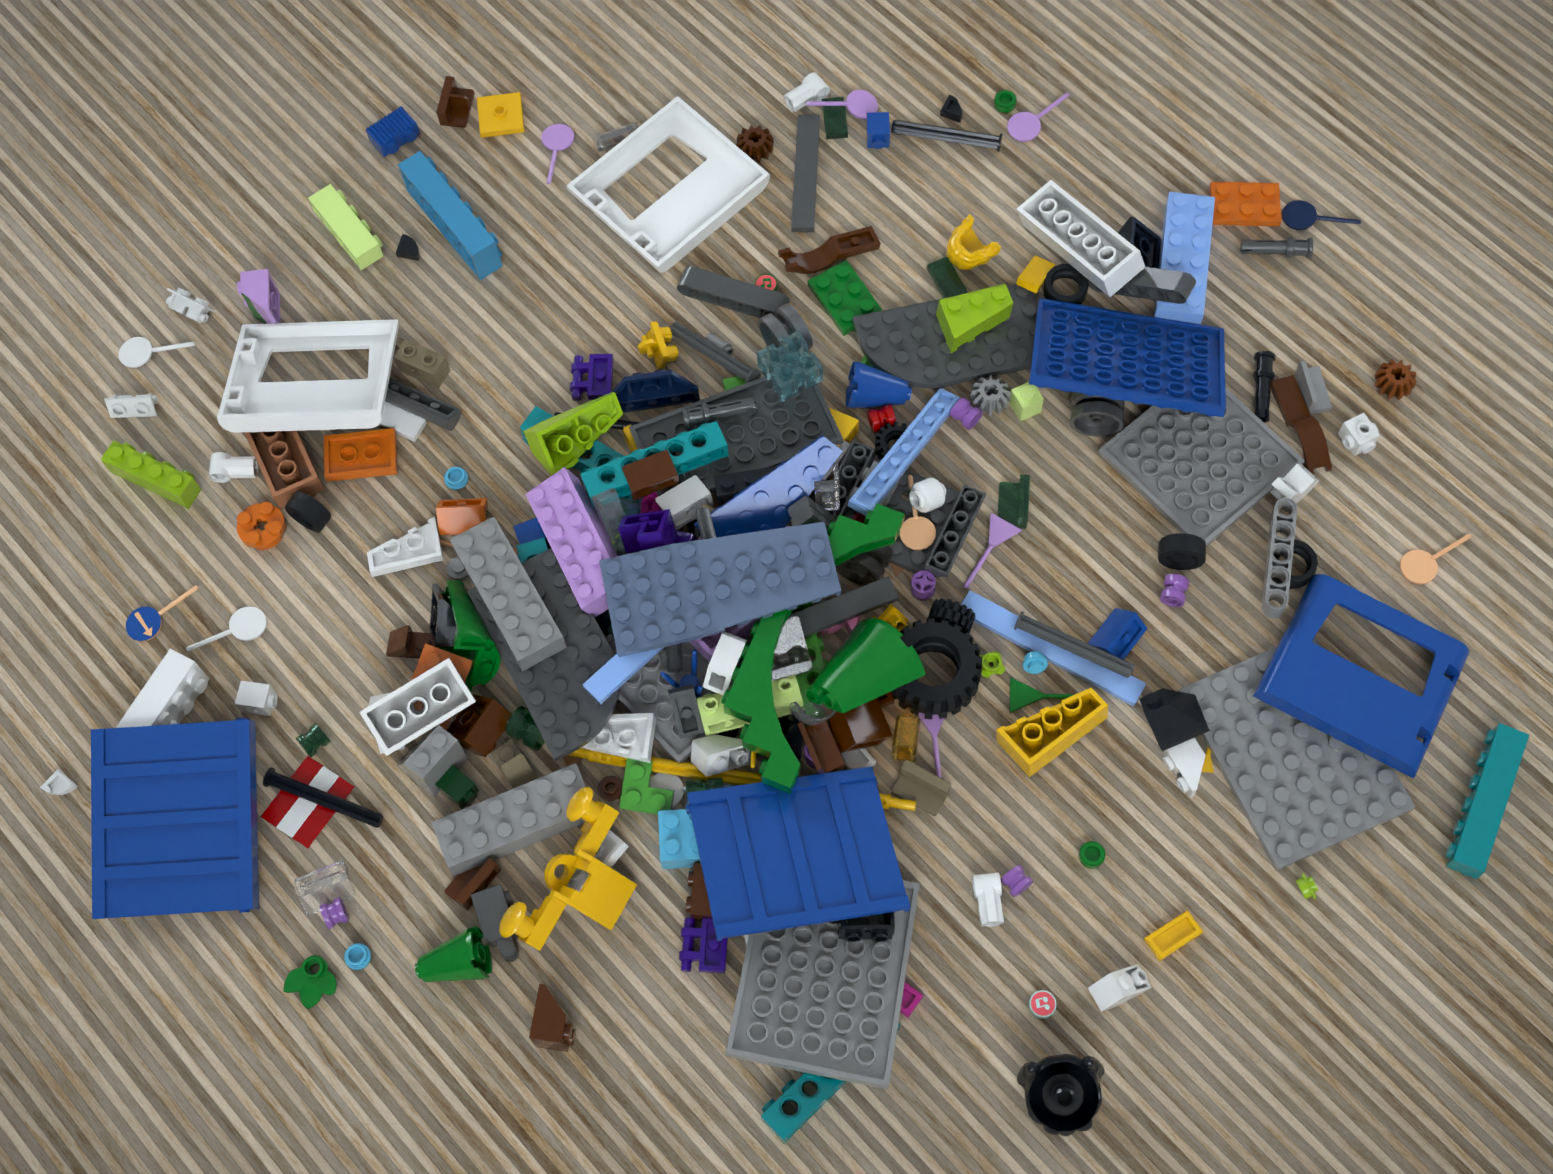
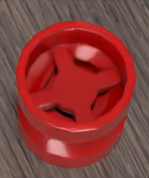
M891 404L884 405L879 410L875 408L867 410L868 422L873 433L879 432L882 426L886 427L888 423L891 424V427L894 426L896 418Z

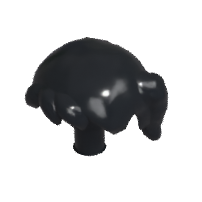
M1071 1054L1053 1055L1045 1057L1037 1063H1025L1017 1074V1082L1025 1090V1101L1029 1117L1037 1124L1042 1125L1044 1130L1051 1135L1070 1136L1075 1131H1088L1092 1127V1118L1097 1114L1102 1103L1100 1080L1105 1070L1095 1057L1085 1056L1082 1059Z

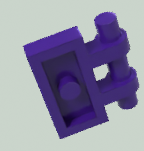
M589 354V362H583V357L580 355L574 356V363L571 364L573 381L570 383L572 400H581V393L587 391L588 400H594L612 392L613 354ZM584 373H588V381H582Z
M685 918L684 928H681L683 946L682 951L679 952L681 971L691 972L692 962L696 961L699 962V972L725 974L728 938H722V941L716 940L712 918H702V928H694V918ZM694 938H701L700 952L693 951Z

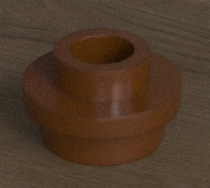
M606 776L599 782V795L606 801H615L621 797L623 783L616 776ZM609 784L615 785L613 791H607L606 787Z

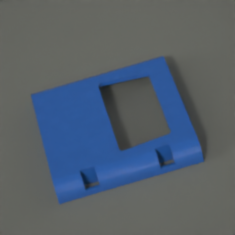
M1316 574L1310 579L1253 697L1414 778L1470 652L1468 647L1461 641L1330 576ZM1335 605H1339L1434 653L1421 697L1313 643V638ZM1416 736H1418V737H1420L1421 739H1423V742H1420L1419 740H1417V739H1416Z

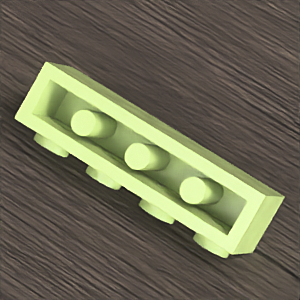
M329 184L308 197L313 211L360 270L365 269L384 257L381 250L383 246L381 240L376 234L371 235V229L364 219L359 220L358 212L354 206L346 204L347 200L340 189L336 191Z
M795 673L790 675L782 674L775 679H771L773 702L777 717L803 712V700ZM707 693L700 698H696L706 736L744 727L745 723L748 725L750 723L724 713V704L721 703L723 695L719 693Z

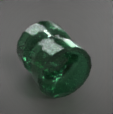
M316 722L309 727V731L306 734H300L295 738L310 757L317 753L320 745L326 746L331 742Z

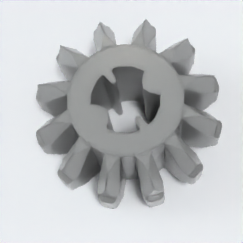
M992 375L989 376L988 380L981 377L979 383L973 384V391L970 393L973 407L979 408L982 412L988 411L989 416L992 415L993 411L1000 415L1002 408L1006 409L1009 404L1011 393L1008 391V383L1002 384L1001 377L997 380H993Z

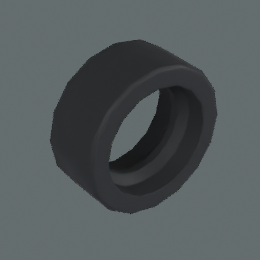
M1059 264L1054 266L1046 275L1043 287L1044 296L1050 300L1081 305L1086 298L1089 282L1085 276L1070 264ZM1069 278L1077 282L1080 289L1074 295L1065 296L1057 293L1053 289L1052 284L1057 279Z
M1175 533L1162 537L1158 547L1159 563L1167 568L1176 570H1191L1201 567L1206 562V542L1201 537L1187 533Z
M1294 539L1293 553L1298 554L1305 560L1307 569L1301 576L1291 575L1290 589H1298L1307 585L1312 576H1314L1318 566L1317 555L1313 548L1303 541ZM1274 555V557L1277 560H1279V557L1281 555ZM1272 578L1277 584L1283 583L1279 578Z

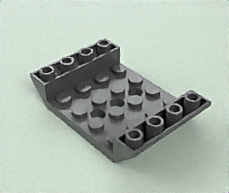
M854 440L852 441L820 504L836 520L839 514L850 519L858 514L848 507V502L856 486L860 487L862 484L861 477L865 468H870L874 461H881L875 458L874 448ZM907 470L901 476L899 484L886 506L904 513L906 516L904 521L913 517L910 501H905L902 498L903 494L910 493L908 476H913L914 484L927 479ZM963 485L960 492L945 486V502L941 507L926 513L917 510L918 516L929 519L935 526L936 538L932 545L926 549L913 550L905 546L901 541L899 533L894 545L865 553L912 573L929 571L934 577H948L986 497V493L967 485Z

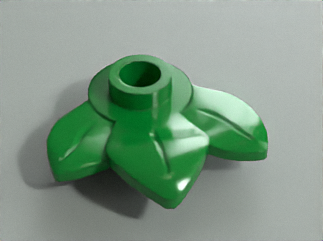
M313 955L305 959L301 967L293 969L288 974L283 991L285 993L299 992L302 1004L306 1009H310L318 1004L322 994H335L337 981L335 976L328 971V964L325 959ZM319 965V971L312 974V967Z

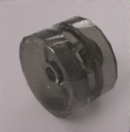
M885 546L861 553L836 566V571L849 581L865 586L883 578L885 574L884 569L889 566L894 551L890 546Z

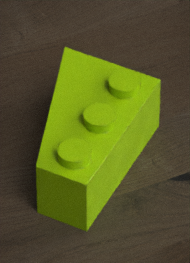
M1006 284L939 300L936 316L951 353L955 352L964 343L973 341L977 335L984 331H989L1010 317L1013 301Z

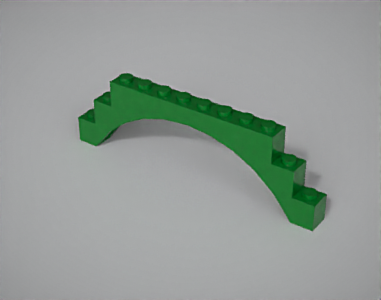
M877 503L873 511H868L864 524L839 514L836 522L832 521L827 531L835 567L861 553L894 545L903 525L905 514ZM786 609L773 613L771 617L765 619L762 617L760 622L756 621L751 631V635L754 637L751 644L746 643L741 654V658H744L741 667L736 666L731 677L734 683L731 690L726 689L721 703L724 704V713L750 723L749 725L745 723L740 734V738L743 739V748L769 758H764L759 769V773L762 774V783L791 794L799 775L801 764L782 733L774 708L771 683L773 659L782 629L793 611Z

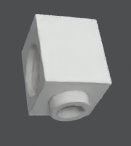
M241 681L235 705L243 713L271 716L272 708H275L277 705L278 696L270 684Z

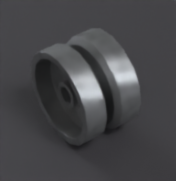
M786 303L777 308L775 316L769 313L758 319L761 336L772 355L780 363L785 364L794 359L795 351L801 354L813 347L812 337L807 325L791 304Z
M1072 393L1071 405L1073 408L1070 417L1072 429L1078 433L1094 437L1110 436L1122 430L1124 423V400H1111L1095 395L1087 396L1083 393Z

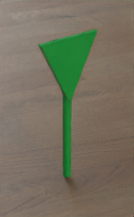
M1010 677V713L1041 699H1066L1075 695L1044 694Z

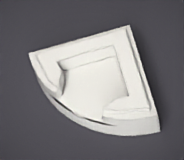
M57 769L39 788L51 795H64L72 792L78 786Z

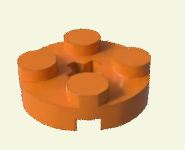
M266 501L248 507L237 516V533L246 546L257 548V550H267L276 546L282 540L284 529L286 531L287 528L286 519L282 512L273 506L272 503ZM259 523H268L264 526V530L256 529Z

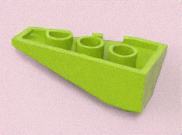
M611 392L546 419L523 432L532 453L552 476L564 467L566 469L573 467L579 461L578 458L586 450H590L595 440L602 433H606L623 415V411L616 393Z

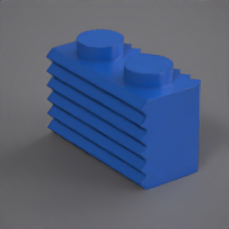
M402 106L366 128L369 141L383 157L396 153L399 147L407 142H413L420 134L417 123Z

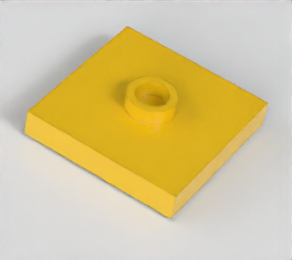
M520 92L477 97L481 138L525 132Z

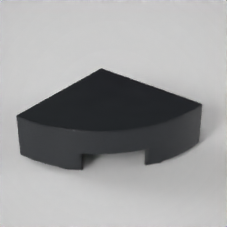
M949 94L940 111V116L961 123L962 108L958 100Z
M402 234L396 250L397 257L419 261L420 253L416 242L410 236Z

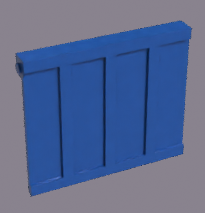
M236 718V720L91 729L92 919L239 910V913L250 912L252 909H259L256 729L254 720Z
M872 766L797 777L791 794L762 782L687 793L686 813L689 814L693 824L717 941H722V938L902 910L904 912L910 911V902L905 891L877 788V778L874 775Z

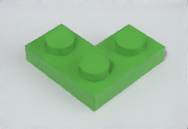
M627 758L619 809L658 814V811L672 810L675 791L650 787L654 761L647 763Z

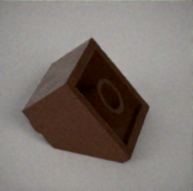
M472 694L476 702L454 715L448 725L447 732L455 737L464 749L475 755L486 757L494 750L501 734L507 731L510 721L514 716L493 698Z
M539 984L529 1039L537 1048L568 1052L569 1045L574 1044L576 1029H572V1023L544 984Z

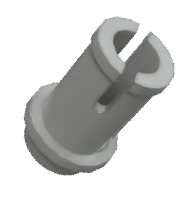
M713 332L705 337L707 341L732 355L733 348L729 342L725 343Z

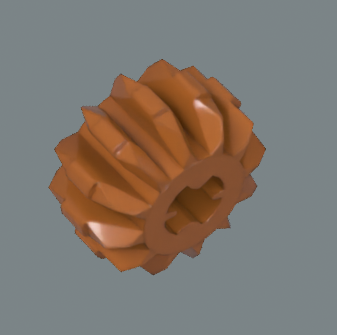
M1393 359L1388 364H1381L1374 376L1376 380L1375 387L1381 388L1379 391L1380 395L1388 394V400L1393 396L1400 400L1403 396L1407 397L1410 395L1416 385V372L1410 371L1411 364L1405 366L1403 365V360L1396 363Z

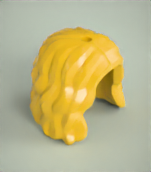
M971 214L953 230L947 244L946 256L959 270H970L987 264L1002 248L998 242H991L987 246L982 244L972 229L974 217Z

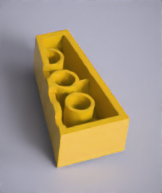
M1092 688L1086 689L1061 700V703L1050 708L1047 706L1041 709L1037 714L1027 718L1026 716L1016 720V723L1007 727L1004 725L997 728V743L1030 778L1107 719L1108 704Z

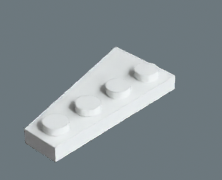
M654 713L613 714L604 729L592 741L581 748L650 763L657 717Z

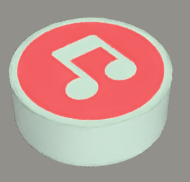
M1045 990L1035 992L1029 1001L1030 1012L1039 1019L1049 1018L1056 1009L1055 997Z

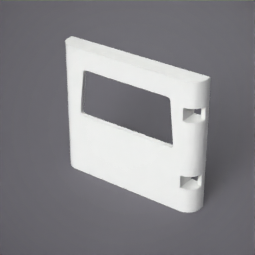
M677 96L566 185L572 195L593 211L600 220L627 244L639 252L655 269L663 273L673 267L758 196L767 186L770 174ZM671 136H674L707 159L634 220H630L604 191Z
M399 320L242 324L217 416L220 426L227 431L235 433L367 429L377 427L382 421L399 330ZM369 349L368 378L260 382L273 352Z

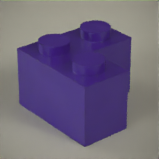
M670 509L623 516L618 527L626 553L674 544L677 537Z

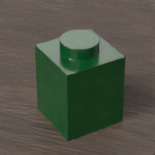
M453 765L435 784L443 795L461 809L466 805H471L477 798V792L479 791L476 784Z

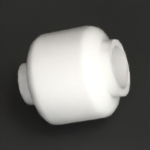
M935 478L919 481L911 487L909 493L910 503L922 513L930 512L944 504L946 488Z

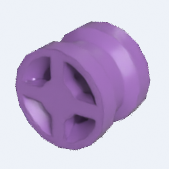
M918 571L913 575L911 593L916 599L928 600L934 595L936 586L934 575L929 571Z
M1020 864L1012 868L1000 879L1003 885H1007L1010 888V894L1013 897L1021 894L1034 882L1031 877H1027L1024 874V868Z
M340 897L336 898L331 904L324 903L320 905V911L328 929L334 928L339 922L346 923L349 921L346 907Z

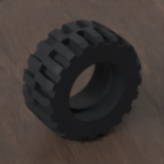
M929 618L927 623L922 624L918 620L913 622L911 629L906 626L900 631L903 634L900 639L907 647L912 645L918 655L926 652H938L949 657L957 667L956 677L947 684L929 686L916 679L892 690L891 693L894 700H899L898 705L905 710L909 707L911 709L910 714L914 716L923 713L925 714L924 719H932V715H939V719L947 718L948 712L955 715L960 712L961 706L967 707L972 696L976 695L980 683L982 657L979 656L980 649L976 643L972 644L973 637L969 632L962 633L963 627L955 624L954 627L950 626L948 620L942 619V622L938 623L935 622V618Z

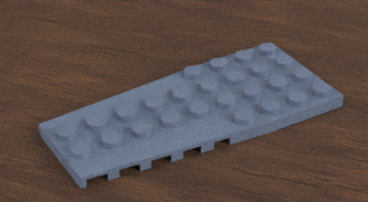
M824 522L675 543L599 560L618 657L697 640L723 632L725 628L734 625L739 627L748 624L750 620L760 617L765 619L779 611L786 609L788 611L797 609V606L805 603L820 602L821 598L837 594V596L841 595L838 575Z

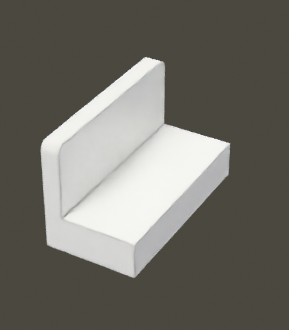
M697 475L692 476L655 499L661 510L670 509L676 530L696 519L695 512L697 509L702 508L703 504L715 508L711 493Z

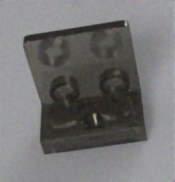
M797 615L789 617L782 629L774 654L771 681L813 670L800 619Z

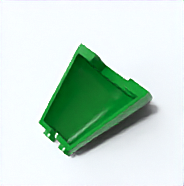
M447 580L444 593L449 596L457 630L453 640L454 647L439 648L473 661L465 681L469 690L472 691L473 686L480 683L484 686L496 675L500 666V654L464 587V583L460 580Z
M866 618L853 628L810 688L805 691V694L810 702L818 705L824 703L827 708L843 714L924 676L925 670L913 646L907 647L900 639L903 636L902 633L883 620Z

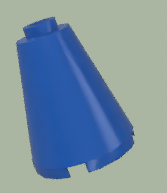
M852 362L848 380H850L849 387L846 389V407L865 408L891 404V406L904 405L906 400H910L912 387L908 386V381L864 363Z

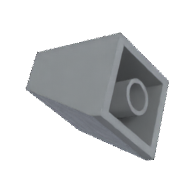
M437 725L427 731L400 761L397 767L435 797L440 792L435 785L436 782L452 765L459 770L468 760V757L459 741L440 725Z

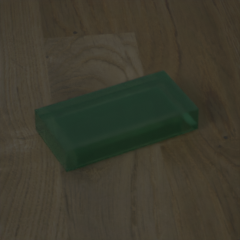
M844 97L825 98L822 101H844ZM822 106L826 140L848 138L845 106Z
M948 257L927 264V271L943 298L968 293Z

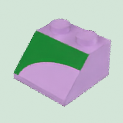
M261 269L240 272V281L237 282V289L239 295L243 296L245 307H249L252 315L264 324L281 323L280 292L269 270Z

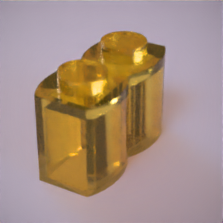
M902 713L896 717L891 757L894 760L916 761L921 720L915 714Z

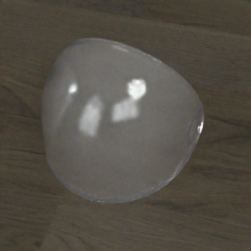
M792 702L789 706L792 715L799 722H803L806 725L824 723L836 712L827 708L824 703L818 705L809 702L800 707L797 702Z

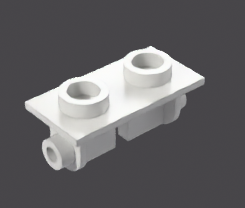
M178 287L177 291L167 288L168 291L172 292V295L166 299L168 307L181 314H185L188 307L189 309L185 316L198 323H206L209 316L207 314L209 311L216 312V310L208 307L210 302L199 297L193 299L190 297L191 293Z
M152 393L136 395V397L114 394L113 397L104 399L110 418L157 416L154 405L158 404V398Z

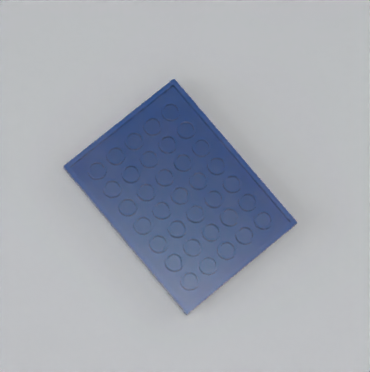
M1039 298L1029 385H1035L1040 388L1059 389L1063 392L1083 393L1087 396L1106 397L1111 400L1130 401L1135 404L1154 405L1159 408L1177 409L1183 412L1201 413L1207 416L1224 417L1226 410L1224 328Z

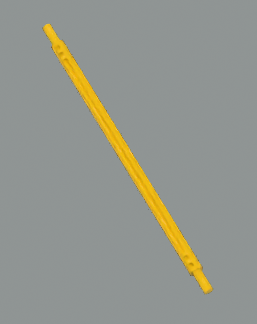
M583 748L567 755L588 759V762L626 767L627 758ZM651 756V761H654L652 772L733 785L762 782V774L733 769L706 777L692 763H678L675 760ZM879 793L883 809L889 810V807L915 811L916 801L891 797V794Z

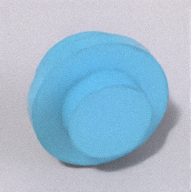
M451 467L444 476L445 484L452 490H460L467 485L468 474L460 467Z
M1032 651L1025 655L1022 665L1027 673L1038 674L1047 668L1048 661L1041 652Z
M361 943L351 945L345 952V963L353 970L364 969L371 961L369 948Z

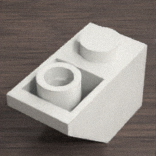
M723 631L708 665L703 688L724 695L726 689H731L734 683L731 677L736 666L740 667L741 654L747 640Z
M713 734L692 740L690 762L708 777L749 765L751 751L743 748V739Z
M1192 738L1165 750L1163 753L1164 757L1162 758L1166 768L1169 771L1173 770L1178 778L1176 783L1181 792H1186L1190 798L1195 796L1206 756L1196 739Z
M1139 964L1111 972L1088 987L1101 1012L1114 1008L1152 988L1146 973L1140 968Z

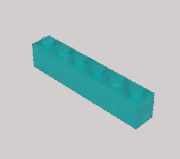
M1501 723L1493 730L1489 729L1484 738V743L1487 744L1485 752L1482 751L1476 762V766H1479L1478 773L1472 776L1468 788L1472 789L1470 797L1465 798L1461 807V811L1464 812L1463 818L1457 821L1453 834L1457 835L1455 842H1451L1446 851L1445 857L1449 858L1447 868L1474 879H1478L1485 872L1529 734Z

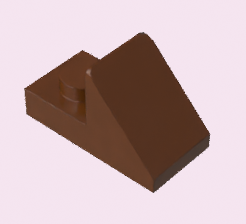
M406 625L390 632L386 656L419 659L425 643L435 646L430 633L413 632L410 625Z

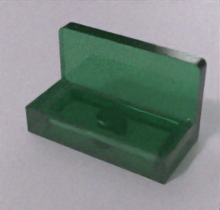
M1020 474L1019 483H999L998 517L1019 529H1026L1030 475Z

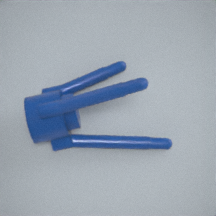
M693 650L691 674L681 678L680 683H677L664 671L660 675L674 688L693 684L695 696L700 698L703 687L700 686L699 679L697 678V650Z

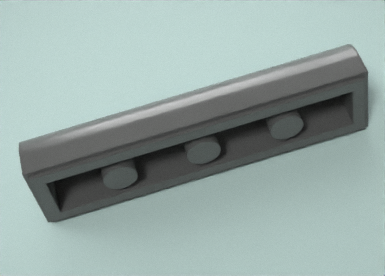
M389 378L386 402L449 431L456 427L460 419V409Z

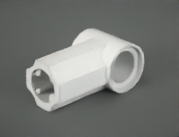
M813 72L804 78L800 86L786 93L784 101L791 112H796L806 106L808 101H823L829 95L830 88L817 73Z
M215 452L211 455L208 478L214 482L226 483L230 481V478H256L259 473V466L255 456L232 457L223 452Z
M999 872L972 875L973 892L978 902L981 926L993 927L1003 924L1004 919L1000 899L1002 888Z

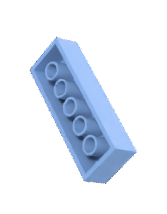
M1169 191L1164 211L1158 269L1186 272L1195 278L1196 284L1184 304L1155 300L1153 317L1201 325L1205 308L1215 197Z

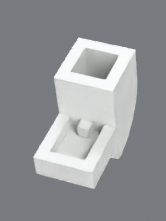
M1296 464L1284 478L1278 477L1272 483L1274 488L1270 493L1278 500L1290 498L1295 503H1298L1315 487L1319 480L1302 464Z

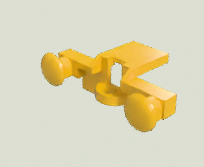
M584 787L579 789L570 799L566 809V816L571 822L579 818L585 821L580 829L583 833L573 848L574 856L568 853L558 854L548 862L544 871V880L551 892L549 896L546 895L539 909H534L530 917L525 915L526 904L524 902H516L507 909L499 925V932L503 938L516 934L519 936L517 939L540 951L566 905H569L606 929H613L637 884L594 858L619 812L606 803L592 800V788ZM562 864L564 866V873L561 877L556 878L554 874L555 868ZM576 869L589 874L580 892L567 887Z

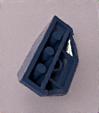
M658 369L650 373H633L630 376H625L612 391L616 393L623 413L700 401L698 386L672 369Z

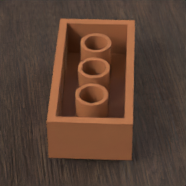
M298 431L244 432L270 492L280 510L285 508V505L297 491L313 496L325 490Z

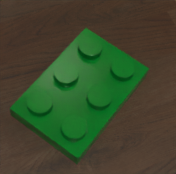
M847 260L808 280V287L843 336L854 331L852 317L883 311Z

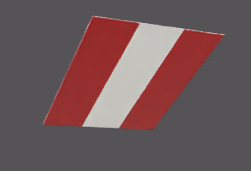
M309 756L305 758L291 776L294 780L342 799H346L355 787ZM281 790L260 817L308 849L336 811Z

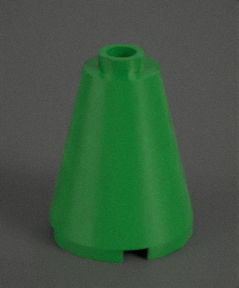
M476 926L468 928L420 956L415 964L417 977L419 979L422 978L424 982L483 980L489 978L488 974L492 973V957L489 945L483 946L481 938H484L482 931Z

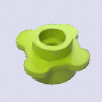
M994 651L980 655L982 657L981 675L984 678H989L993 674L1001 675L1005 672V666L1002 665L999 652Z
M1302 873V878L1296 880L1305 900L1312 896L1316 899L1314 892L1319 890L1312 876L1306 878L1305 874Z

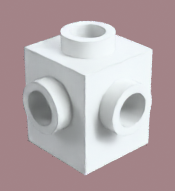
M1365 413L1344 422L1338 433L1344 447L1350 450L1354 456L1362 452L1366 454L1376 447V442L1380 436L1377 426L1370 422Z

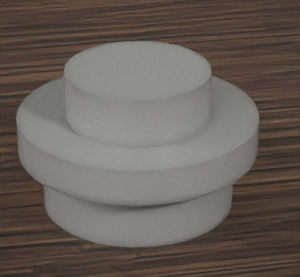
M458 556L448 562L447 572L451 578L463 580L468 577Z

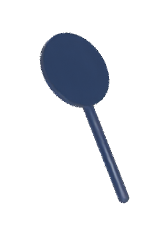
M1302 200L1288 203L1282 211L1283 222L1295 230L1308 229L1316 220L1351 224L1361 223V220L1319 216L1312 204Z

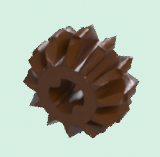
M750 125L749 130L742 128L741 134H738L736 146L751 159L757 160L760 163L761 158L768 160L769 154L772 153L774 138L768 128L762 130L761 125L757 128Z

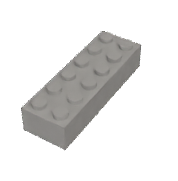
M495 517L450 539L456 555L522 672L567 648L563 635Z
M574 763L431 822L446 864L452 875L455 877L458 874L484 864L489 858L494 861L583 824L585 821L581 818L571 822L566 816V809L570 799L579 789L586 787L577 764Z

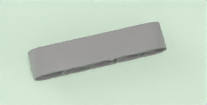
M1290 498L1279 499L1275 503L1270 518L1261 606L1262 612L1269 618L1280 617L1289 599L1297 505ZM1279 510H1285L1289 515H1282ZM1277 532H1282V533H1284L1287 537H1286V538H1281V537H1279L1276 533H1277ZM1274 555H1281L1285 560L1279 561ZM1271 578H1279L1283 583L1277 584ZM1269 601H1277L1280 607L1272 606Z

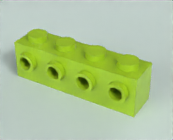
M113 440L100 459L109 472L187 509L190 508L201 491L192 473L186 470L182 472L176 470L167 461L161 463L150 453L145 451L140 453L126 442L121 444Z

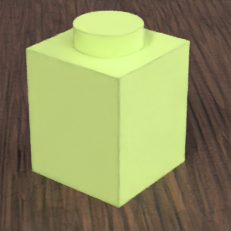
M1029 382L1011 389L1009 404L1020 422L1041 413L1044 398L1035 385H1029Z

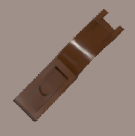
M872 226L831 236L823 245L810 252L795 253L789 247L778 250V255L783 258L786 264V272L811 274L828 268L837 260L877 250L880 248L881 243Z
M1294 375L1271 381L1270 388L1285 424L1295 430L1301 442L1305 460L1303 466L1312 474H1314L1313 469L1324 467L1326 472L1331 471L1332 465L1323 429L1314 416L1310 415Z

